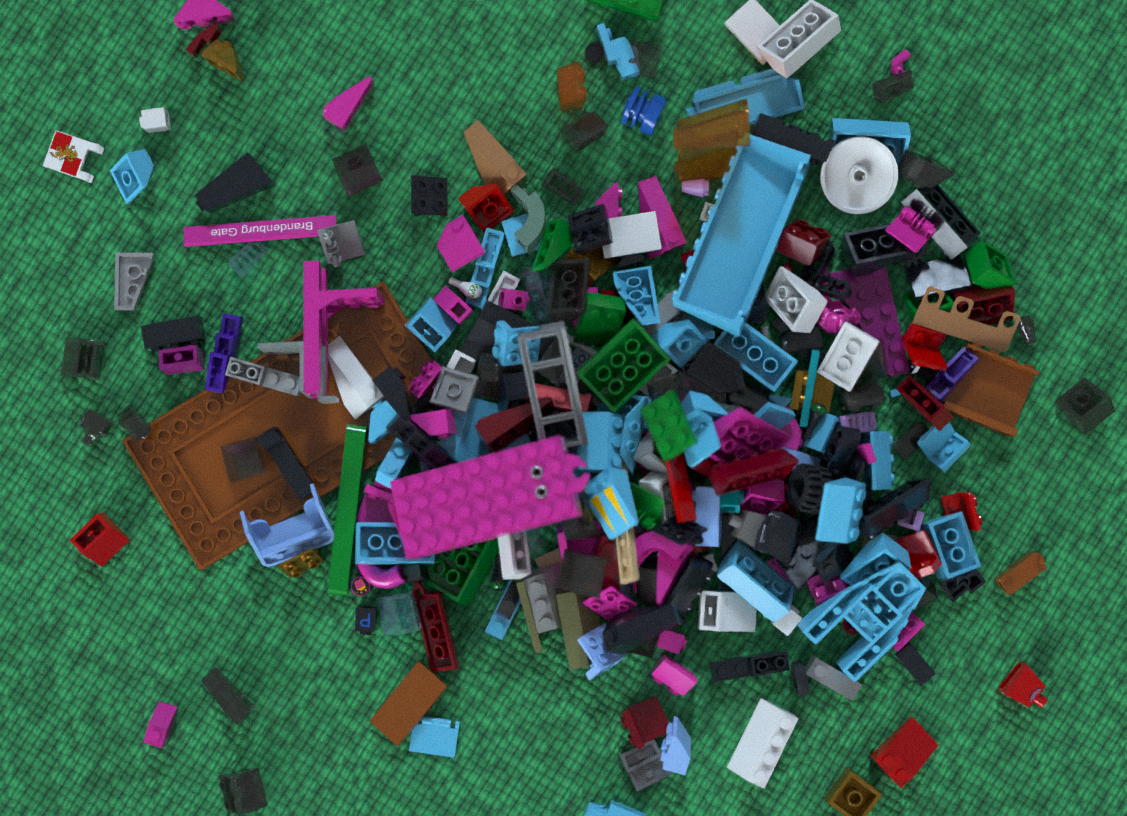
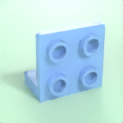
M606 624L595 628L578 639V642L592 661L591 669L586 673L589 680L615 666L627 656L626 653L616 654L607 652L602 635L607 626Z

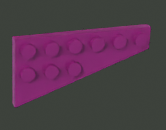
M886 267L871 274L852 277L849 269L829 273L828 276L845 280L849 283L852 294L844 301L851 311L853 308H856L860 314V320L858 321L860 329L880 341L875 352L889 377L910 373L905 348L901 341L902 335Z

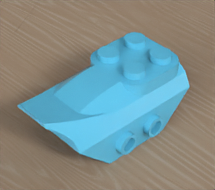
M637 392L615 412L616 414L623 415V435L619 455L627 467L628 479L634 481L637 463L633 458L641 441L642 434L649 430L640 409L652 402L649 396ZM604 402L597 407V412L613 413Z

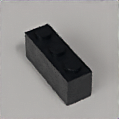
M200 316L141 326L144 348L151 350V352H159V350H163V347L169 346L170 348L182 347L181 344L185 343L198 345L201 344L200 341L206 340L203 320Z

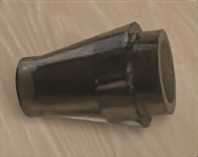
M1030 315L1020 317L1016 329L1024 340L1025 345L1037 342L1034 320L1031 319Z

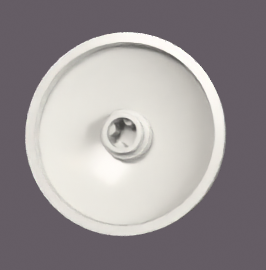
M852 137L836 144L831 149L827 161L822 163L820 171V183L827 199L836 208L851 214H865L880 208L890 199L898 181V167L893 154L884 144L869 137Z

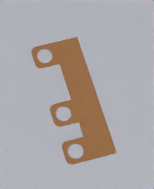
M934 287L926 289L912 322L913 324L1006 353L1020 321L1018 314L1009 311L1004 312L996 328L968 319L974 305L973 300L962 296L957 297L949 313L939 310L944 297V291ZM933 291L937 292L939 300L936 303H929L927 300L928 294ZM960 301H966L969 305L968 310L964 313L957 311V304ZM1007 316L1015 318V324L1010 328L1005 327L1003 324Z

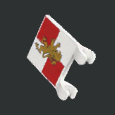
M56 130L43 166L92 183L94 176L83 172L82 168L89 150L102 154L104 147Z

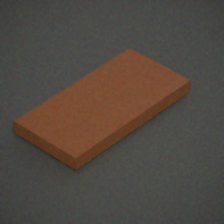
M418 661L370 719V722L396 746H400L447 689L448 685L421 661Z

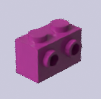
M197 345L159 350V368L166 375L205 370L204 352Z

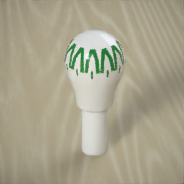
M453 277L449 279V284L459 288L469 299L475 300L480 297L482 289L479 284L462 282Z

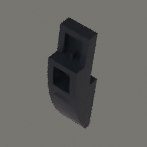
M787 651L751 654L709 662L712 682L748 676L755 677L790 670Z

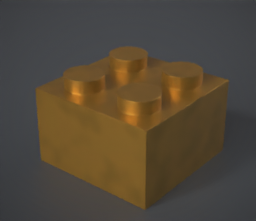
M846 767L824 798L831 806L845 816H867L882 794Z

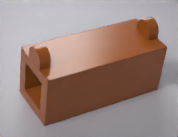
M1029 551L994 579L1005 594L1012 595L1048 568L1045 565L1046 560L1039 552Z

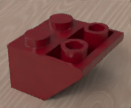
M796 220L782 230L776 251L811 266L820 257L831 238V234L827 233L823 228L809 225L805 220Z

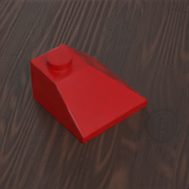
M496 184L472 187L458 198L484 234L486 228L492 229L514 212Z

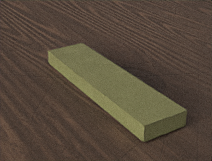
M523 578L515 579L534 651L536 653L542 652Z

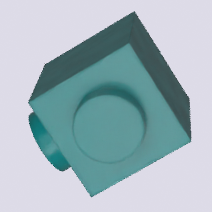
M744 490L720 495V512L740 513V502H744Z

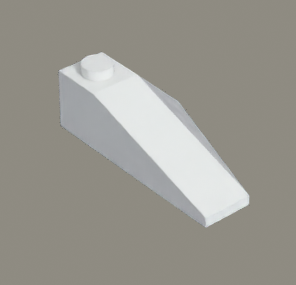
M340 336L328 344V360L343 404L354 419L357 420L385 397L372 381L373 378Z

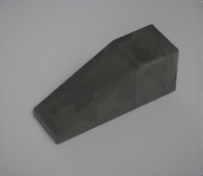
M214 667L201 680L224 712L237 725L256 708L217 667Z

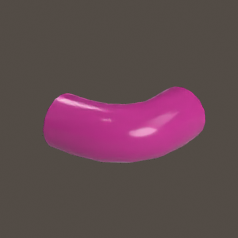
M356 564L366 581L375 587L389 589L407 581V577L403 576V567L397 564L385 570L378 564Z

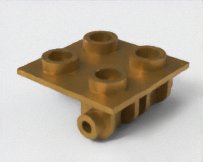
M311 548L277 565V567L289 578H296L308 569L317 568L325 560L319 555V549L313 550Z

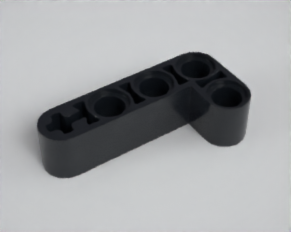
M273 426L257 436L261 447L266 452H269L298 499L302 500L312 494L310 484H314L281 430Z
M839 426L818 465L829 470L832 481L841 479L861 440V432L857 428Z

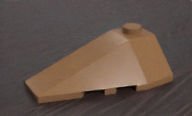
M479 120L464 131L484 185L496 184L503 195L506 196L511 192L510 188L515 184L520 185L527 179V175Z

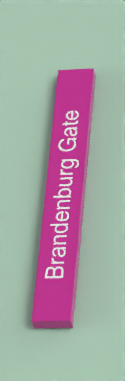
M337 216L184 227V246L318 237V229L337 225Z

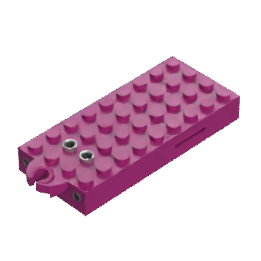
M559 435L390 481L406 559H418L583 516L578 493L583 492L588 487L590 474L586 473L582 477L576 478L574 471L577 467H588L587 463L580 457L572 454L569 455L565 438Z

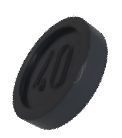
M591 43L586 47L585 57L588 61L596 63L603 58L604 51L601 45Z

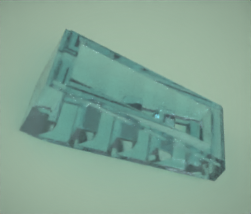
M260 241L249 242L227 264L244 278L269 249ZM254 244L261 250L260 253L252 247ZM249 250L256 256L254 259L247 253ZM243 256L250 261L248 264L242 259ZM238 261L244 266L243 269L237 265Z

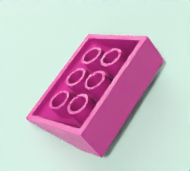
M740 407L713 422L721 446L709 457L725 465L737 458L743 460L752 454L758 453L762 455L771 449L780 450L791 437Z

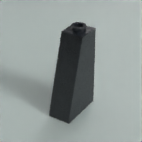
M247 152L194 196L198 201L195 203L202 211L206 210L212 213L272 188L275 184Z

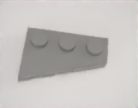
M115 253L114 310L136 311L155 253Z

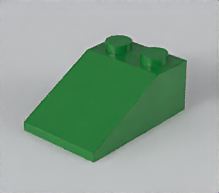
M586 292L573 342L604 347L621 328L626 312L623 298Z

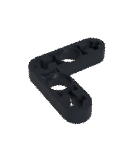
M829 240L824 248L825 250L816 261L822 262L821 266L813 268V264L811 266L806 265L800 275V279L805 282L807 280V284L818 290L821 295L838 300H846L852 294L849 283L845 280L823 275L835 253V247ZM823 283H830L827 289H821Z

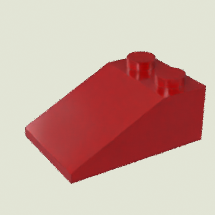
M911 716L870 756L902 788L917 774L939 745Z

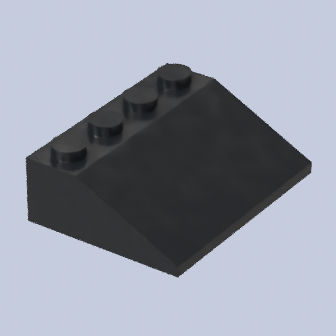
M486 300L460 352L499 373L524 370L523 364L502 366L493 357L494 330L496 329L497 321L503 320L511 328L536 325ZM556 335L541 337L539 356L536 362L543 361Z

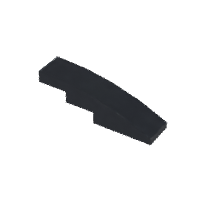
M398 413L386 426L388 432L401 440L404 446L416 453L419 459L433 469L459 463L431 437Z

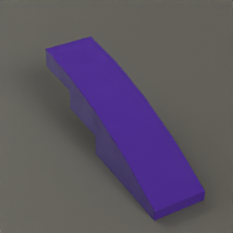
M223 314L221 331L216 333L214 352H210L205 390L218 393L225 392L229 376H226L225 373L230 357H236L243 317Z

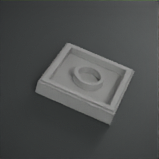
M443 366L430 403L467 414L480 378Z

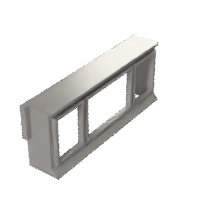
M564 321L540 325L541 330L518 334L539 441L546 439L543 424L574 418L578 438L565 440L567 448L588 445ZM558 334L562 357L530 363L526 340ZM564 364L573 411L542 418L532 370Z

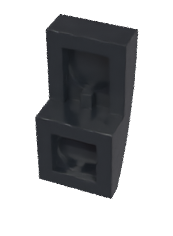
M910 642L894 654L920 686L935 675V672Z

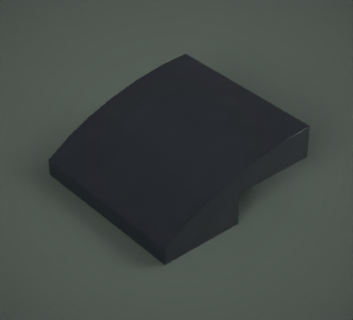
M604 204L568 215L570 232L573 234L574 251L577 254L613 243L609 218Z

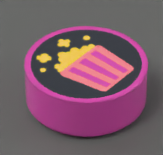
M363 576L355 578L351 583L352 592L358 596L366 595L371 589V584Z

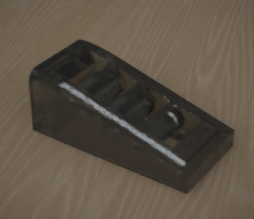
M554 168L549 170L540 184L572 206L576 204L584 189ZM553 176H555L556 179L551 185L549 182L551 181ZM560 180L563 181L559 189H557L556 186ZM566 185H569V188L566 191V193H562ZM575 189L576 192L574 193L572 198H569L568 196L570 195L571 191Z

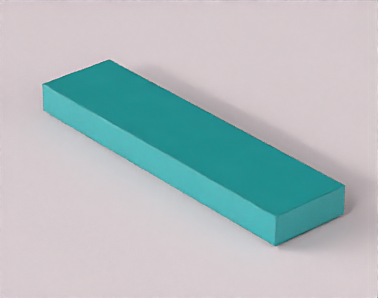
M812 349L799 425L801 427L808 425L820 355L818 349Z

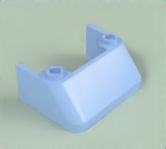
M310 484L313 498L307 500L303 506L305 513L269 526L267 521L261 519L249 522L244 511L240 512L245 535L263 566H275L311 548L315 550L333 542L334 531L314 484Z

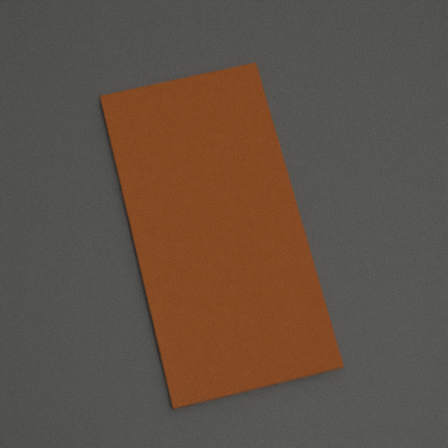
M382 281L372 288H377L385 297V305H379L378 308L360 306L359 309H349L346 307L328 319V344L340 336L373 379L390 366L400 369L406 376L404 381L407 383L411 409H413L414 404L420 398L409 390L411 387L410 383L415 377H419L422 373V367L432 359L421 341L404 326L408 320L387 285ZM304 329L284 342L304 341ZM264 353L251 361L254 364L300 377V354L267 355ZM329 360L328 396H336L339 398V403L322 404L318 401V398L309 399L302 393L299 397L229 377L224 393L203 390L122 439L123 444L200 571L249 542L241 520V511H244L249 522L261 519L267 521L269 526H272L304 509V503L313 498V494H310L302 500L298 499L269 452H266L258 442L257 436L271 427L275 426L281 430L316 485L320 498L340 487L347 424L367 426L362 473L385 459L397 437L389 432L376 444H371L368 441L370 416L374 409L372 407L357 420L354 419L343 404ZM429 391L426 397H432L433 393ZM429 408L426 409L424 413L432 412L434 410Z

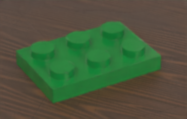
M674 390L668 391L640 409L664 462L670 461L698 444V440Z

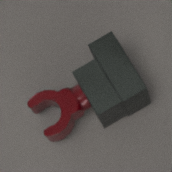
M417 563L403 568V576L408 577L409 583L414 584L413 597L419 598L418 593L420 590L422 595L427 596L428 591L422 584V582L429 580L427 565Z

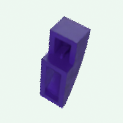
M963 347L947 363V370H940L938 375L925 389L942 403L969 373L979 358L966 347Z

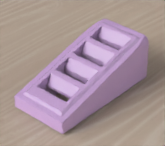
M873 411L840 416L841 426L857 428L861 433L877 430L875 413Z

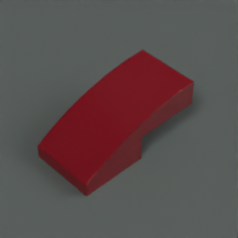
M217 24L206 28L193 39L186 48V51L197 59L205 44L208 43L210 45L215 40H218L223 30Z

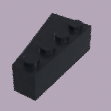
M762 113L758 114L750 133L753 136L811 155L810 165L813 166L827 161L835 140L830 138L827 141L821 140L820 135L814 132L803 133V129L791 124L786 126L784 121Z

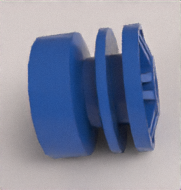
M636 86L635 90L629 95L623 109L621 124L626 125L629 118H632L631 128L639 121L641 122L640 132L652 136L667 98L655 94L649 101L647 100L648 90H645L642 97H640L641 87Z

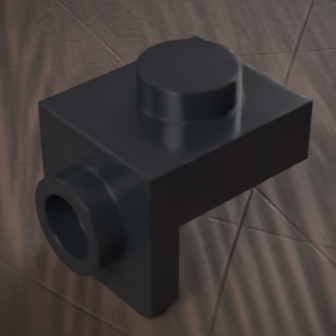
M913 363L909 367L912 370L910 373L912 378L918 375L929 382L940 371L939 369L934 370L923 366L918 367Z

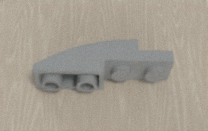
M230 357L225 373L226 376L300 397L299 376Z

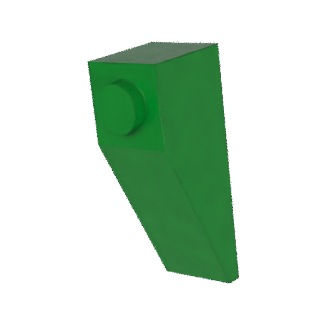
M561 218L548 222L532 271L536 272L547 268L574 243L569 224Z

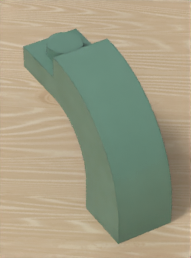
M515 184L510 188L512 197L527 210L528 218L526 223L514 233L516 242L529 254L539 245L546 229V215L538 194L534 191L530 195L524 187L520 188Z

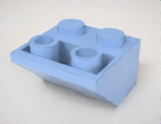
M674 716L672 723L669 722L667 725V736L662 741L660 760L663 761L662 769L685 775L691 757V737L679 718Z

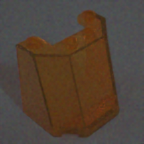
M747 99L677 120V127L673 128L674 149H678V162H674L675 174L679 173V180L722 179L724 173L729 172L731 167L729 166L732 155L736 156L738 151L736 147L750 146Z

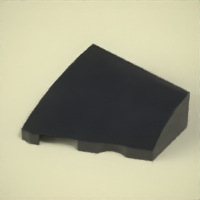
M817 322L811 333L793 332L789 328L779 336L781 349L788 354L823 346Z
M977 569L942 581L939 585L946 596L954 602L967 590L973 594L986 583V580Z

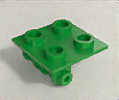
M631 483L630 489L639 522L638 525L651 531L654 527L661 524L665 499Z

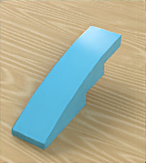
M486 228L481 244L485 254L477 258L471 282L480 285L482 293L475 300L467 297L465 303L469 306L481 309L487 300L502 247L504 232Z

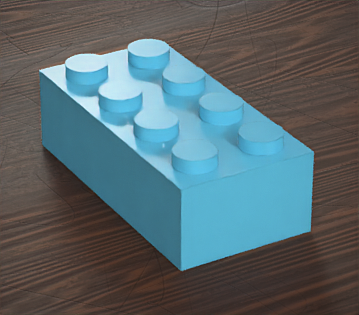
M356 522L355 564H433L435 562V554L418 559H406L404 545L395 523Z

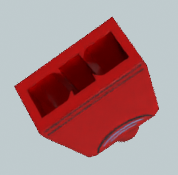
M1021 661L1015 665L997 688L998 691L1027 707H1030L1034 702L1042 708L1048 701L1041 694L1046 686L1028 665Z

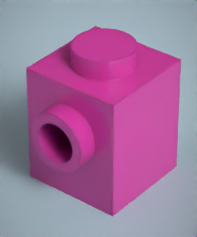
M500 287L498 306L505 309L526 310L529 304L528 292Z

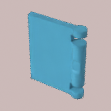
M424 716L422 723H418L412 730L409 751L455 758L460 721L455 722V728H450L451 720Z

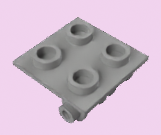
M354 220L317 230L328 264L338 267L341 265L342 260L365 255Z

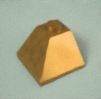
M215 40L202 52L201 55L210 65L242 82L245 78L238 55L231 43L225 40L223 42Z

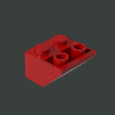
M97 513L69 541L84 556L103 567L130 539L105 513Z

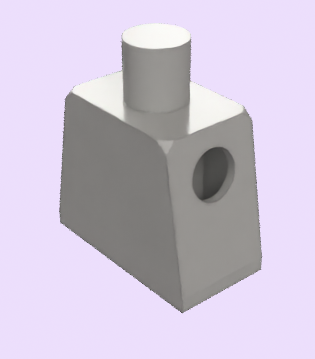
M741 510L738 516L730 513L726 522L733 526L732 536L755 550L756 537L766 515Z

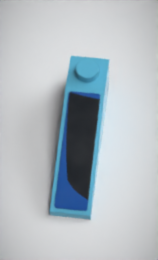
M510 579L485 630L486 633L500 640L504 638L521 603L515 579Z

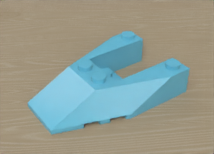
M897 562L839 592L811 610L797 625L816 645L845 618L862 637L836 663L853 682H856L898 641V635L903 626L905 627L908 623L909 615L913 609L915 610L926 588L900 562Z

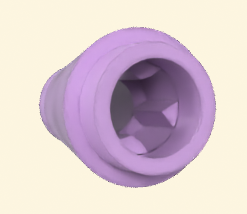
M697 179L682 182V192L703 198L704 196H709L710 181Z

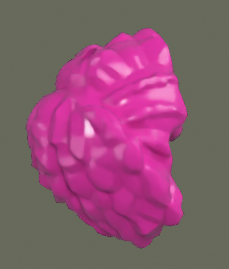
M822 295L828 302L817 320V324L826 333L836 334L839 333L844 322L857 327L860 314L856 308H853L851 311L839 300L832 301L829 297Z

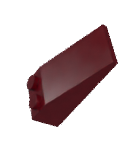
M551 397L538 400L541 417H545L551 409H555ZM528 403L478 420L475 429L479 439L490 454L501 451L526 434L527 428L535 423L532 404Z

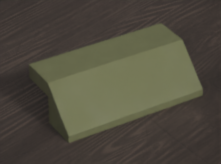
M583 585L574 586L575 590L556 593L570 670L588 667L592 664L578 639L601 626L599 614L582 603V601L588 598V589L583 588Z

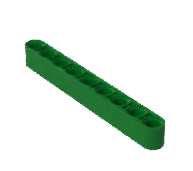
M347 424L328 594L348 595L367 426Z

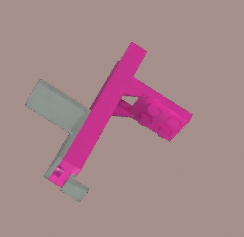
M304 261V341L258 343V348L267 355L300 354V392L309 399L318 398V401L322 404L339 403V398L336 396H328V319L346 307L349 309H359L360 306L378 308L379 305H385V297L377 288L328 290V270L326 268L321 270L320 261Z

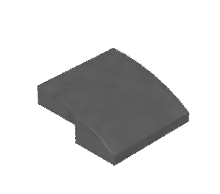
M655 739L644 743L645 747L639 750L635 747L619 755L637 792L672 775L670 771L662 769L661 751Z

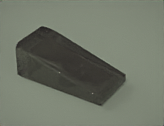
M909 70L874 82L872 85L875 100L884 104L913 89L912 71Z

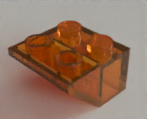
M575 62L557 68L560 111L583 109V103H587L586 86L582 87V84H585L584 67L580 68V62Z

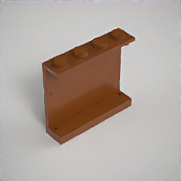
M974 342L965 344L963 347H966L976 355L979 360L941 404L951 414L1009 437H1015L1018 431L1015 425L1033 379L1036 375H1040V372L1035 370L1036 367L1033 365L1017 363L1018 360L1009 356L1006 358L999 356L1000 353L995 350L989 349L986 351L981 349L982 346Z

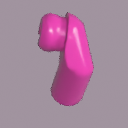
M906 49L891 61V73L895 77H901L904 74L903 62L911 57Z

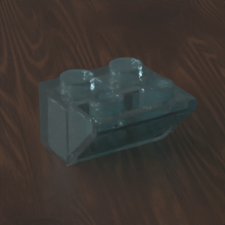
M413 590L376 597L383 635H401L420 630L421 622L416 599L412 595Z

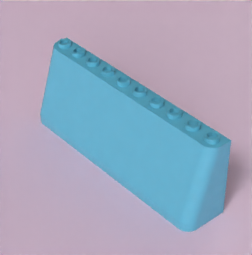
M748 133L744 134L743 139L738 140L736 156L732 155L729 166L731 167L729 172H725L723 175L722 183L724 184L716 192V203L709 208L707 216L710 217L701 227V238L696 239L693 247L695 252L693 256H689L686 263L687 271L680 276L679 284L681 285L679 290H675L671 298L673 306L739 337L777 249L782 230L786 227L805 181L811 158L809 154Z

